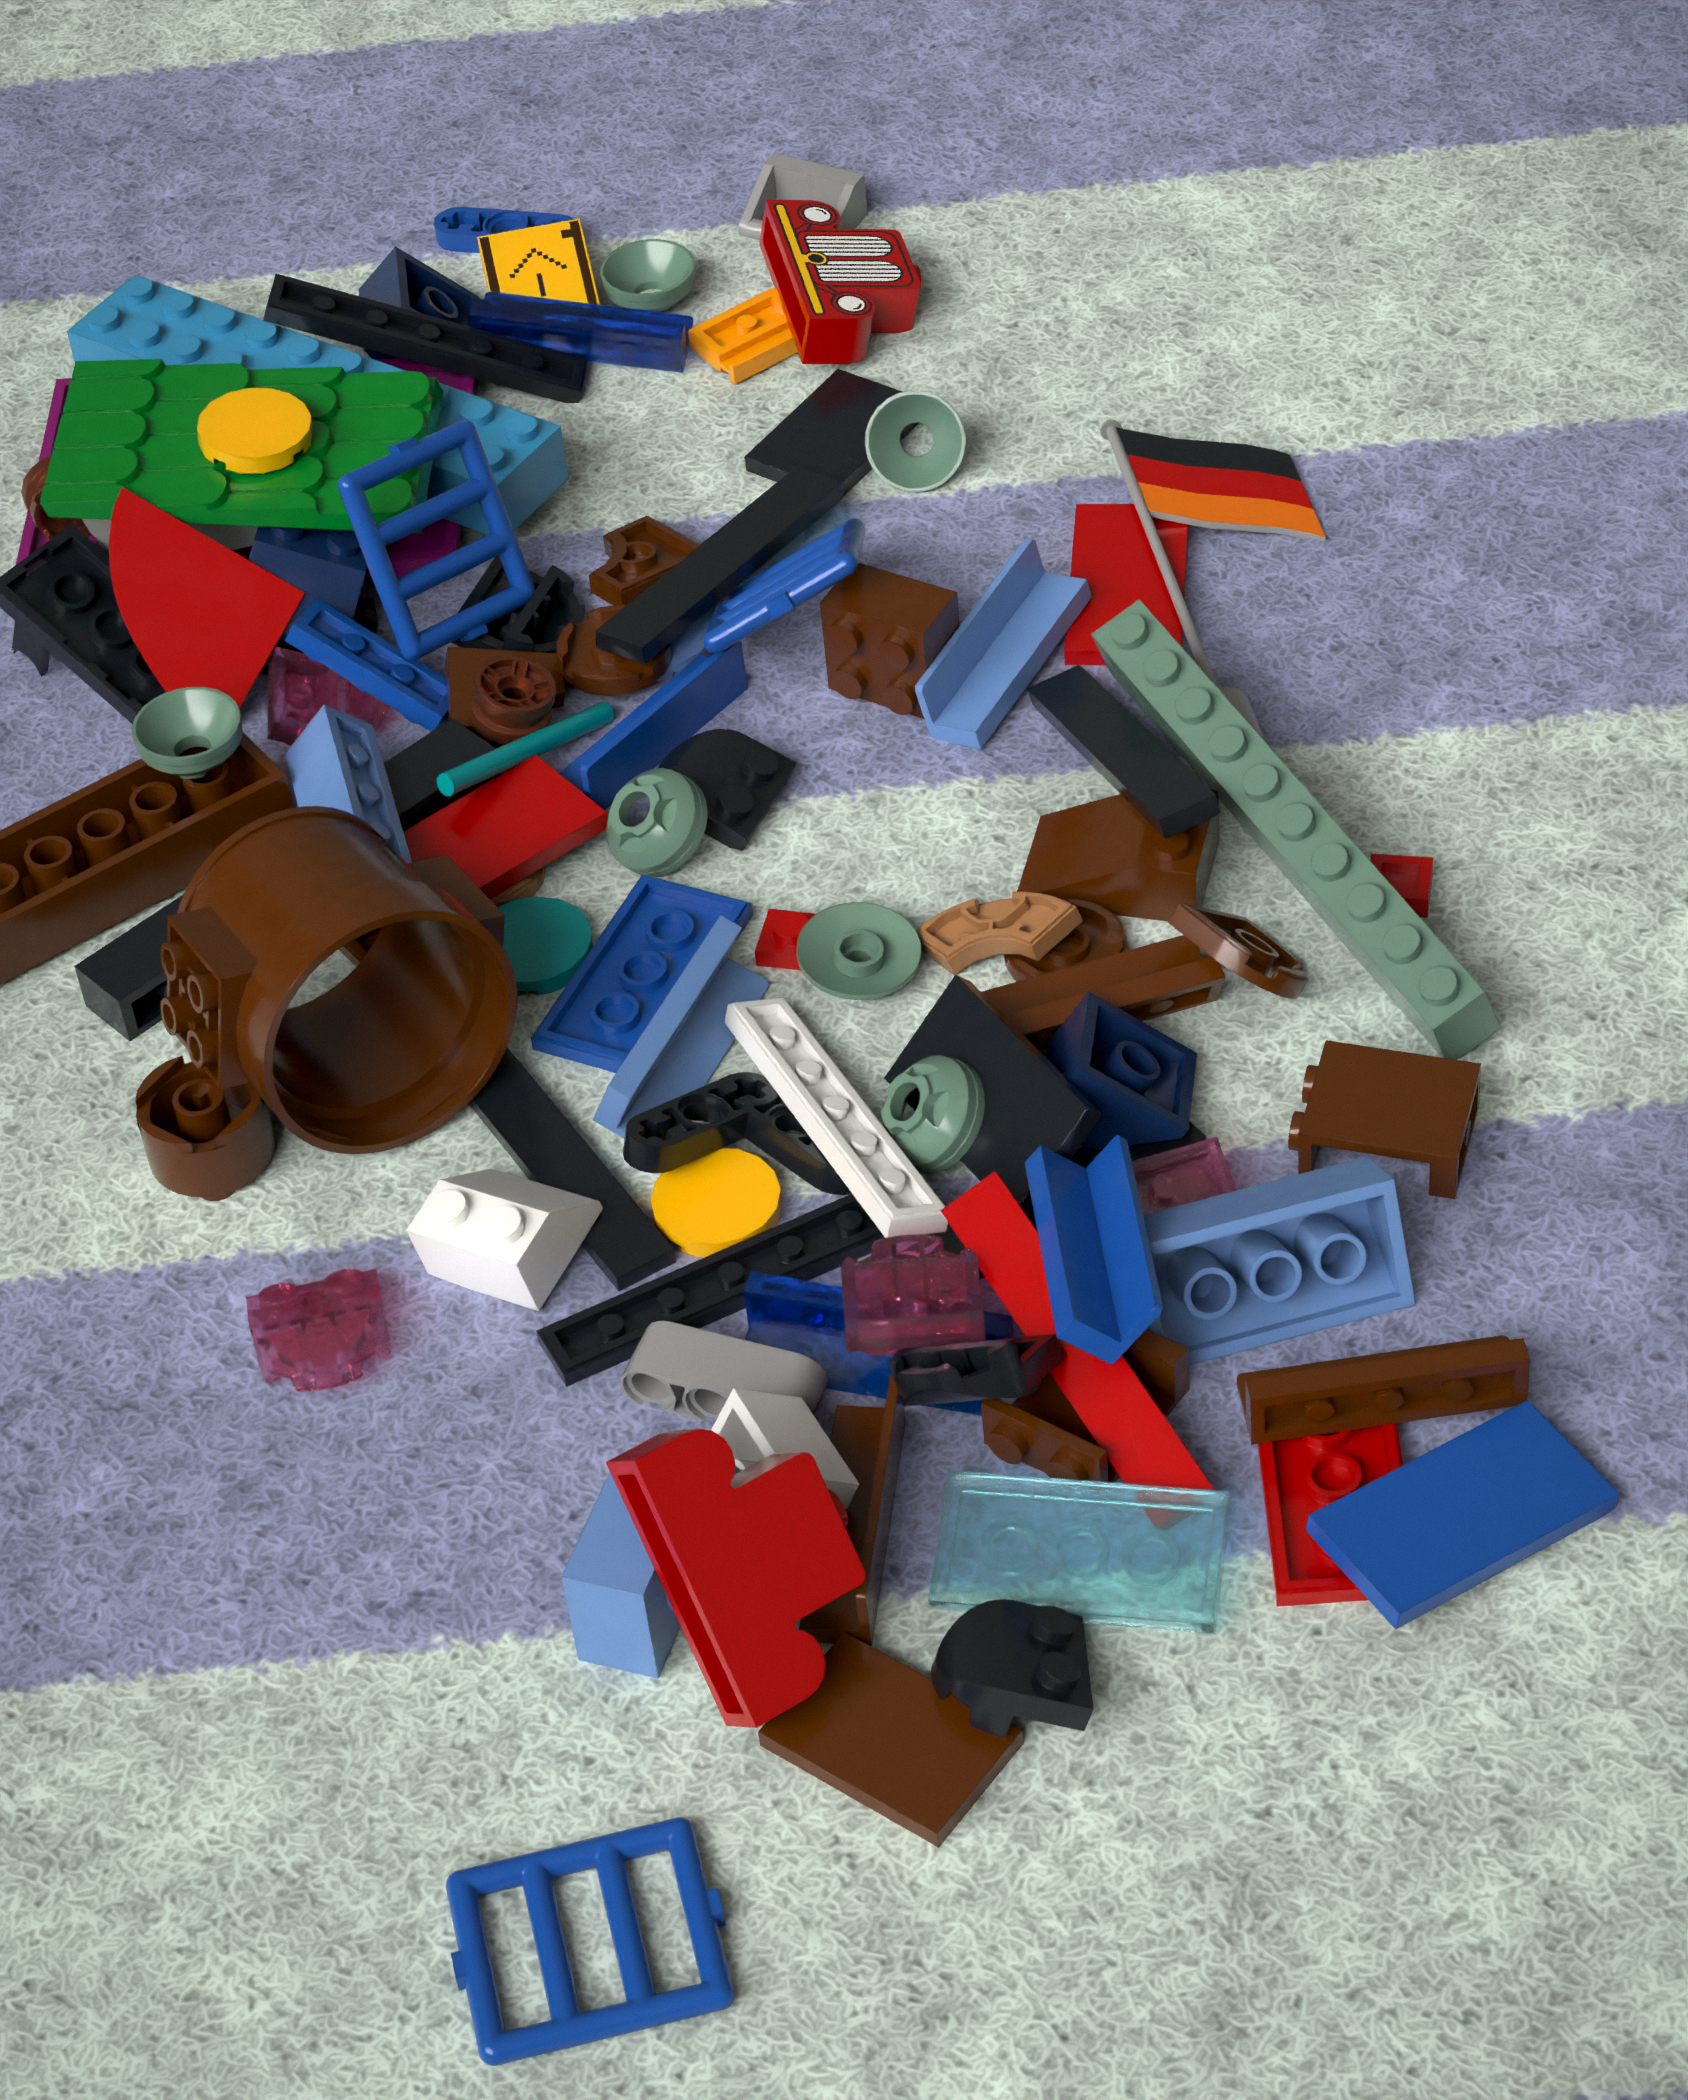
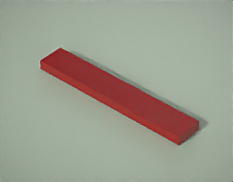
M994 1171L940 1211L1025 1337L1056 1334L1037 1228L1004 1180ZM1057 1338L1064 1359L1050 1371V1374L1100 1448L1107 1450L1108 1460L1154 1528L1161 1535L1175 1528L1220 1495L1124 1355L1111 1365Z

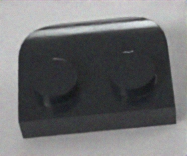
M499 555L493 559L458 613L510 587ZM552 565L544 577L529 570L536 590L526 605L487 624V633L470 641H461L459 638L451 643L463 648L557 654L556 641L562 630L574 619L575 625L583 621L585 605L579 604L577 597L573 593L574 581L561 569Z
M714 729L699 733L682 742L663 759L658 768L680 772L695 781L701 788L707 803L708 816L704 834L729 848L743 851L793 774L797 763L741 732L730 729Z
M1056 1334L899 1349L892 1356L889 1363L901 1402L905 1407L1022 1397L1038 1390L1043 1384L1041 1379L1064 1358Z
M1007 1599L992 1600L979 1604L964 1613L950 1627L942 1639L932 1663L931 1679L939 1698L943 1700L952 1694L971 1710L969 1723L973 1727L998 1737L1005 1738L1014 1716L1085 1731L1094 1710L1083 1616L1068 1613L1055 1606H1037Z

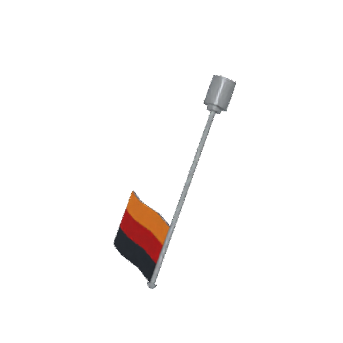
M1107 420L1100 428L1101 436L1110 441L1195 661L1266 742L1246 693L1237 688L1218 687L1152 518L1209 529L1272 533L1326 541V536L1291 456L1277 450L1247 444L1175 439L1123 429L1116 420Z

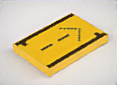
M580 218L477 237L497 334L582 358L610 354L609 342Z

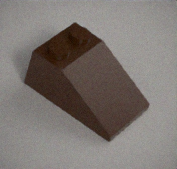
M1211 790L1215 793L1219 805L1218 790ZM1121 794L1042 815L1039 819L1017 892L1042 893L1060 899L1076 898L1100 904L1117 916L1169 921L1179 904L1184 905L1186 903L1202 907L1220 841L1219 814L1168 839L1164 838Z

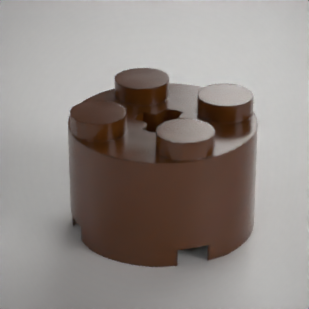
M183 1056L168 1060L155 1068L143 1080L137 1090L135 1103L137 1106L136 1119L152 1174L165 1188L185 1196L202 1197L207 1201H220L231 1196L235 1190L253 1181L270 1163L277 1146L268 1106L252 1087L251 1083L220 1090L203 1068H197L193 1062L185 1064Z

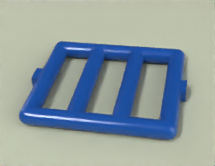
M468 420L456 422L416 441L415 437L390 445L388 446L390 454L341 476L337 484L400 652L405 659L411 661L417 660L459 638L461 641H470L487 633V624L526 605L536 590L474 424ZM459 448L470 477L469 481L376 524L364 491ZM479 502L490 534L397 579L385 546ZM499 555L510 584L509 588L418 633L406 600Z
M850 519L737 586L717 603L704 637L705 648L711 653L722 652L853 574L858 567L866 533L864 523L859 519Z
M672 1818L457 1870L447 1878L446 1891L458 1951L451 1953L455 1978L459 1991L466 1989L479 2056L487 2065L498 2066L725 2010L735 2000V1989L719 1927L726 1926L718 1888L709 1889L693 1824L686 1818ZM669 1851L701 1983L656 1994L625 1861ZM596 1868L626 2002L581 2012L552 1879ZM523 1886L551 2020L506 2031L478 1896Z

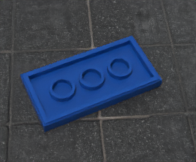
M642 874L532 1035L533 1050L617 1073L719 916L722 915L742 927L738 935L739 937L753 916L752 903Z
M1527 1400L1309 1514L1305 1531L1396 1630L1616 1509L1620 1494Z

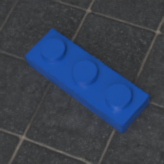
M316 598L293 623L285 639L286 642L302 651L309 659L323 664L352 682L359 690L373 695L397 710L410 722L419 724L432 732L448 716L447 683L444 676L418 660L411 661L405 659L399 648L319 598Z

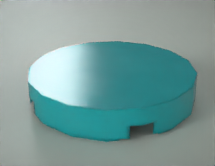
M537 896L512 900L498 907L505 915L503 949L511 962L515 974L517 996H521L520 991L536 990L537 995L553 993L565 987L594 946L590 923L578 907L560 899Z

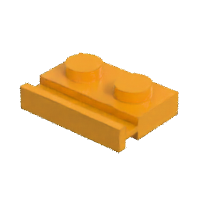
M774 287L688 330L689 347L720 373L726 371L734 385L798 353L782 309L778 291Z

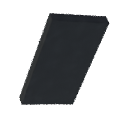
M955 974L884 1079L890 1084L895 1077L917 1061L935 1055L963 1061L976 1070L985 1092L984 1116L975 1141L960 1160L979 1181H982L996 1171L1030 1218L1034 1211L1025 1168L1026 1160L1040 1145L1071 1160L1103 1114L971 981ZM918 1088L913 1090L907 1102L914 1111H916L920 1100Z

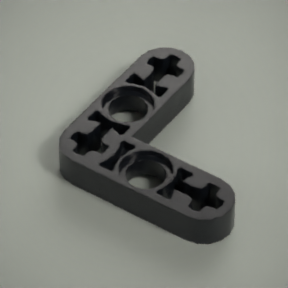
M738 1072L728 1075L631 1118L626 1125L623 1157L631 1167L647 1173L672 1171L745 1138L816 1189L834 1195H847L851 1193L765 1076L760 1074ZM693 1121H704L711 1124H702ZM795 1130L803 1134H790L783 1131Z

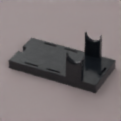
M71 524L0 576V608L15 620L12 643L13 654L17 651L24 653L34 663L41 677L48 672L51 652L132 724L135 716L143 706L159 695L166 693L143 659L122 619L113 590L109 555L76 526Z

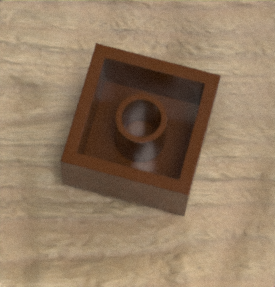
M858 563L856 571L836 583L820 602L829 689L837 691L849 699L860 698L888 707L899 715L911 714L924 719L915 693V686L960 626L957 592Z

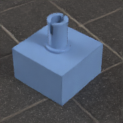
M609 1472L561 1576L577 1656L580 1661L659 1679L681 1626L614 1479Z

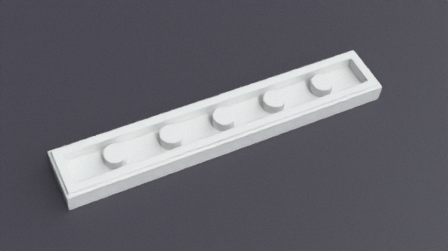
M785 998L728 1004L724 1022L884 1237L888 1240L946 1232L948 1221L940 1211L945 1205Z

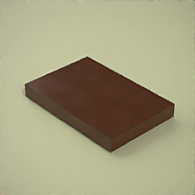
M844 1632L824 1655L826 1662L825 1673L818 1690L808 1699L766 1722L758 1731L760 1746L939 1848L1024 1744L1023 1730L1010 1724L1005 1738L973 1727L969 1723L971 1710L952 1694L946 1699H940L930 1678Z

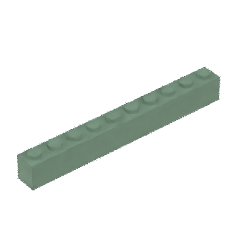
M1140 599L1091 634L1112 676L1211 790H1218L1219 800L1442 1058L1457 1060L1501 1029L1483 988Z

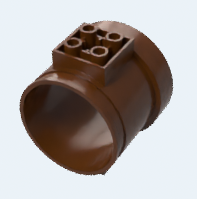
M302 806L274 812L244 826L222 842L206 858L194 874L181 899L177 914L167 916V942L161 946V961L167 975V997L161 1000L163 1024L167 1032L172 1036L176 1035L186 1047L193 1064L197 1068H203L220 1090L251 1083L252 1087L288 1130L308 1144L326 1151L342 1154L375 1153L403 1146L436 1130L465 1108L488 1082L507 1049L516 1019L517 985L511 962L503 949L505 915L448 855L406 863L367 822L358 816L336 808ZM381 927L374 944L366 956L345 979L316 999L287 1009L299 988L323 961L350 941Z

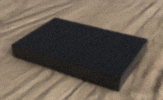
M837 369L744 457L746 471L778 482L798 466L842 481L844 497L873 469L865 449V432L869 419L876 408L886 399L902 391ZM919 423L907 425L901 433V441Z

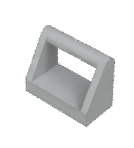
M773 153L762 167L739 222L738 233L740 236L760 240L766 200L820 201L831 205L839 212V229H855L868 214L864 174Z

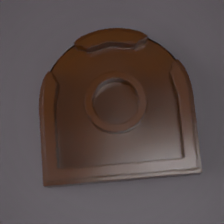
M1184 903V905L1179 904L1168 921L1171 926L1220 964L1252 984L1273 994L1288 999H1297L1309 980L1308 974L1302 971L1304 969L1303 963L1246 917Z

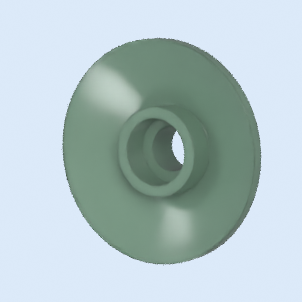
M849 902L826 908L809 919L799 933L796 955L804 976L820 990L844 999L871 1000L890 995L911 981L920 965L921 942L912 924L896 911L873 903Z

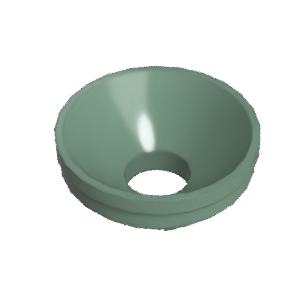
M647 239L625 244L609 253L600 267L601 283L606 296L616 305L639 314L657 313L672 308L686 297L695 283L696 272L693 255L684 246L668 240ZM649 289L662 290L654 293L641 294V292Z
M909 390L889 397L876 408L869 419L865 432L866 454L873 470L884 482L906 492L928 491L944 484L954 475L965 453L966 434L958 412L948 401L928 391ZM911 423H923L933 433V446L924 455L913 456L903 449L901 433Z
M186 687L163 693L143 706L135 716L132 724L133 741L141 759L148 766L158 771L180 776L183 779L204 777L208 771L220 766L239 746L243 735L242 717L236 701L228 694L208 687ZM192 747L209 749L195 755L178 757L183 751Z
M665 768L647 770L628 781L616 794L608 812L606 837L613 856L632 872L651 877L664 876L684 865L701 843L707 825V803L701 788L695 781L680 772ZM648 797L650 808L647 817L639 825L629 827L627 818L632 804L639 798Z
M942 1055L929 1056L917 1061L888 1086V1096L881 1110L883 1126L919 1172L927 1174L944 1171L956 1164L969 1151L983 1121L985 1110L983 1084L976 1070L970 1065ZM918 1088L920 1092L918 1107L909 1119L903 1120V1113L913 1090Z

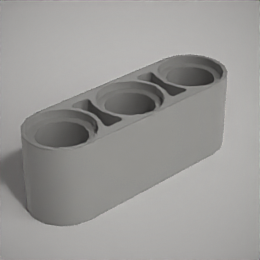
M669 1321L652 1322L646 1328L620 1378V1386L623 1393L635 1404L642 1405L644 1400L661 1404L660 1410L701 1421H705L707 1416L718 1418L733 1388L802 1397L812 1414H814L828 1384L826 1372L811 1358L802 1354Z

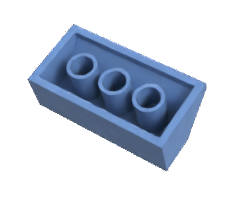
M1369 1156L1143 1215L1163 1303L1162 1313L1147 1329L1187 1347L1189 1351V1365L1416 1305L1394 1178Z

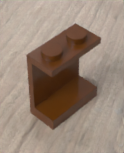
M1326 1040L1319 1065H1308L1305 1072L1302 1090V1102L1307 1104L1305 1112L1294 1111L1290 1124L1288 1148L1289 1150L1298 1151V1174L1314 1170L1320 1146L1430 1163L1429 1195L1456 1199L1480 1104L1481 1063Z
M1146 1329L1123 1355L1162 1412L1168 1417L1190 1389L1189 1351L1187 1347ZM1050 1372L1041 1379L1043 1384L1038 1390L1018 1397L1012 1405L998 1398L982 1401L984 1444L988 1445L991 1451L1001 1460L1009 1464L1023 1462L1046 1473L1050 1480L1064 1491L1077 1493L1081 1490L1100 1500L1105 1497L1120 1478L1107 1458V1450L1100 1448Z

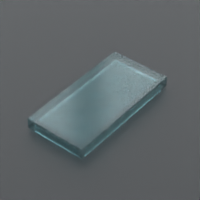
M948 1470L928 1597L931 1609L967 1612L971 1608L987 1601L1007 1599L1037 1606H1055L1068 1613L1083 1616V1623L1216 1634L1231 1509L1230 1492Z

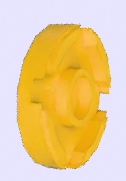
M246 388L226 393L211 401L199 415L197 434L199 446L205 458L214 463L215 458L218 461L225 462L226 470L239 474H263L283 469L294 462V455L302 449L305 454L311 446L313 428L312 418L305 403L292 394L272 388Z
M721 1148L672 1171L662 1173L654 1183L650 1200L653 1218L659 1232L666 1240L668 1238L672 1243L679 1245L680 1251L694 1257H707L776 1227L779 1223L783 1204L781 1188L775 1171L761 1157L738 1148Z

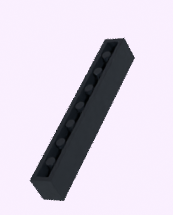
M452 718L384 762L403 831L501 775L502 773L451 796L443 795L437 786L439 774L496 748ZM183 895L74 966L86 1007L128 1041H132L162 1021L161 1000L167 997V975L161 961V946L167 942V916L177 914Z

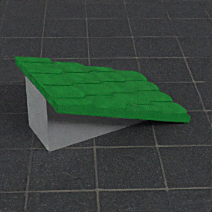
M162 359L76 361L72 373L73 380L70 381L63 408L64 415L61 416L54 443L55 450L52 451L45 478L46 486H43L40 504L48 517L82 519L98 546L108 555L113 508L122 487L232 551L253 545L258 526L354 530L337 487L338 480L341 476L390 454L388 449L390 445L415 437L416 441L437 432L444 391L436 377H427L422 372L417 371L345 373L343 367L246 369L243 365L236 363L165 365ZM272 388L287 392L305 403L311 415L313 428L311 446L305 454L303 449L295 454L294 462L283 469L263 474H239L226 470L225 462L214 458V463L205 458L199 446L197 434L200 413L211 401L226 393L237 390ZM433 460L364 491L376 524L427 501ZM422 529L414 533H422Z

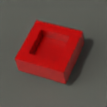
M1371 853V863L1420 918H1428L1433 878V857Z
M768 909L755 949L756 966L801 970L796 955L797 939L803 926L817 913Z

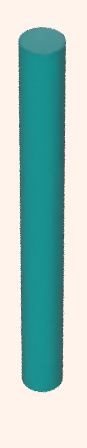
M607 702L593 705L439 774L437 777L438 789L445 796L456 794L517 766L535 754L540 756L612 723L614 711Z

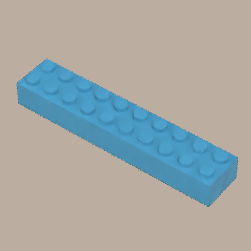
M134 275L124 282L121 287L67 330L74 362L162 359L165 365L236 363L243 365L246 369L343 367L345 373L405 371L138 275ZM439 383L444 393L438 431L461 420H468L474 424L513 530L515 531L569 479L561 426ZM459 448L433 459L427 500L470 480ZM479 502L443 518L486 535L490 534Z

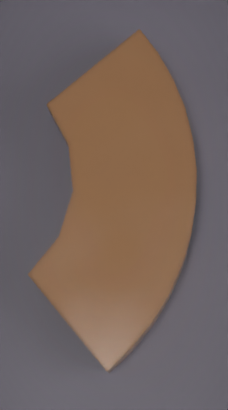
M1012 892V898L980 904L978 899L975 898L953 906L926 921L916 931L920 938L921 951L955 975L973 962L997 954H1021L1039 961L1083 922V919L1076 906L1060 898L1042 893Z

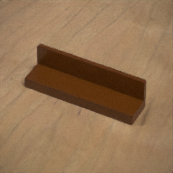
M1181 935L985 990L981 993L1041 1051L1047 1049L1048 1041L1089 991L1143 1022L1217 1001L1222 990L1225 975L1218 961L1212 957L1203 959L1199 947L1186 936Z
M1501 1335L1241 1373L1237 1376V1389L1251 1445L1517 1406L1528 1399L1530 1358L1523 1338L1509 1340L1507 1336Z
M890 1376L885 1408L836 1405L830 1441L859 1483L851 1503L846 1509L848 1516L846 1530L862 1563L866 1576L860 1586L800 1620L799 1630H804L815 1637L818 1643L834 1644L844 1632L870 1646L873 1643L906 1426L905 1409L893 1376Z

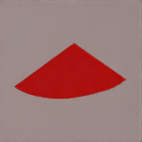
M121 488L113 508L110 523L109 564L117 604L134 643L165 692L186 687H208L228 694L236 701L240 708L305 592L127 489Z

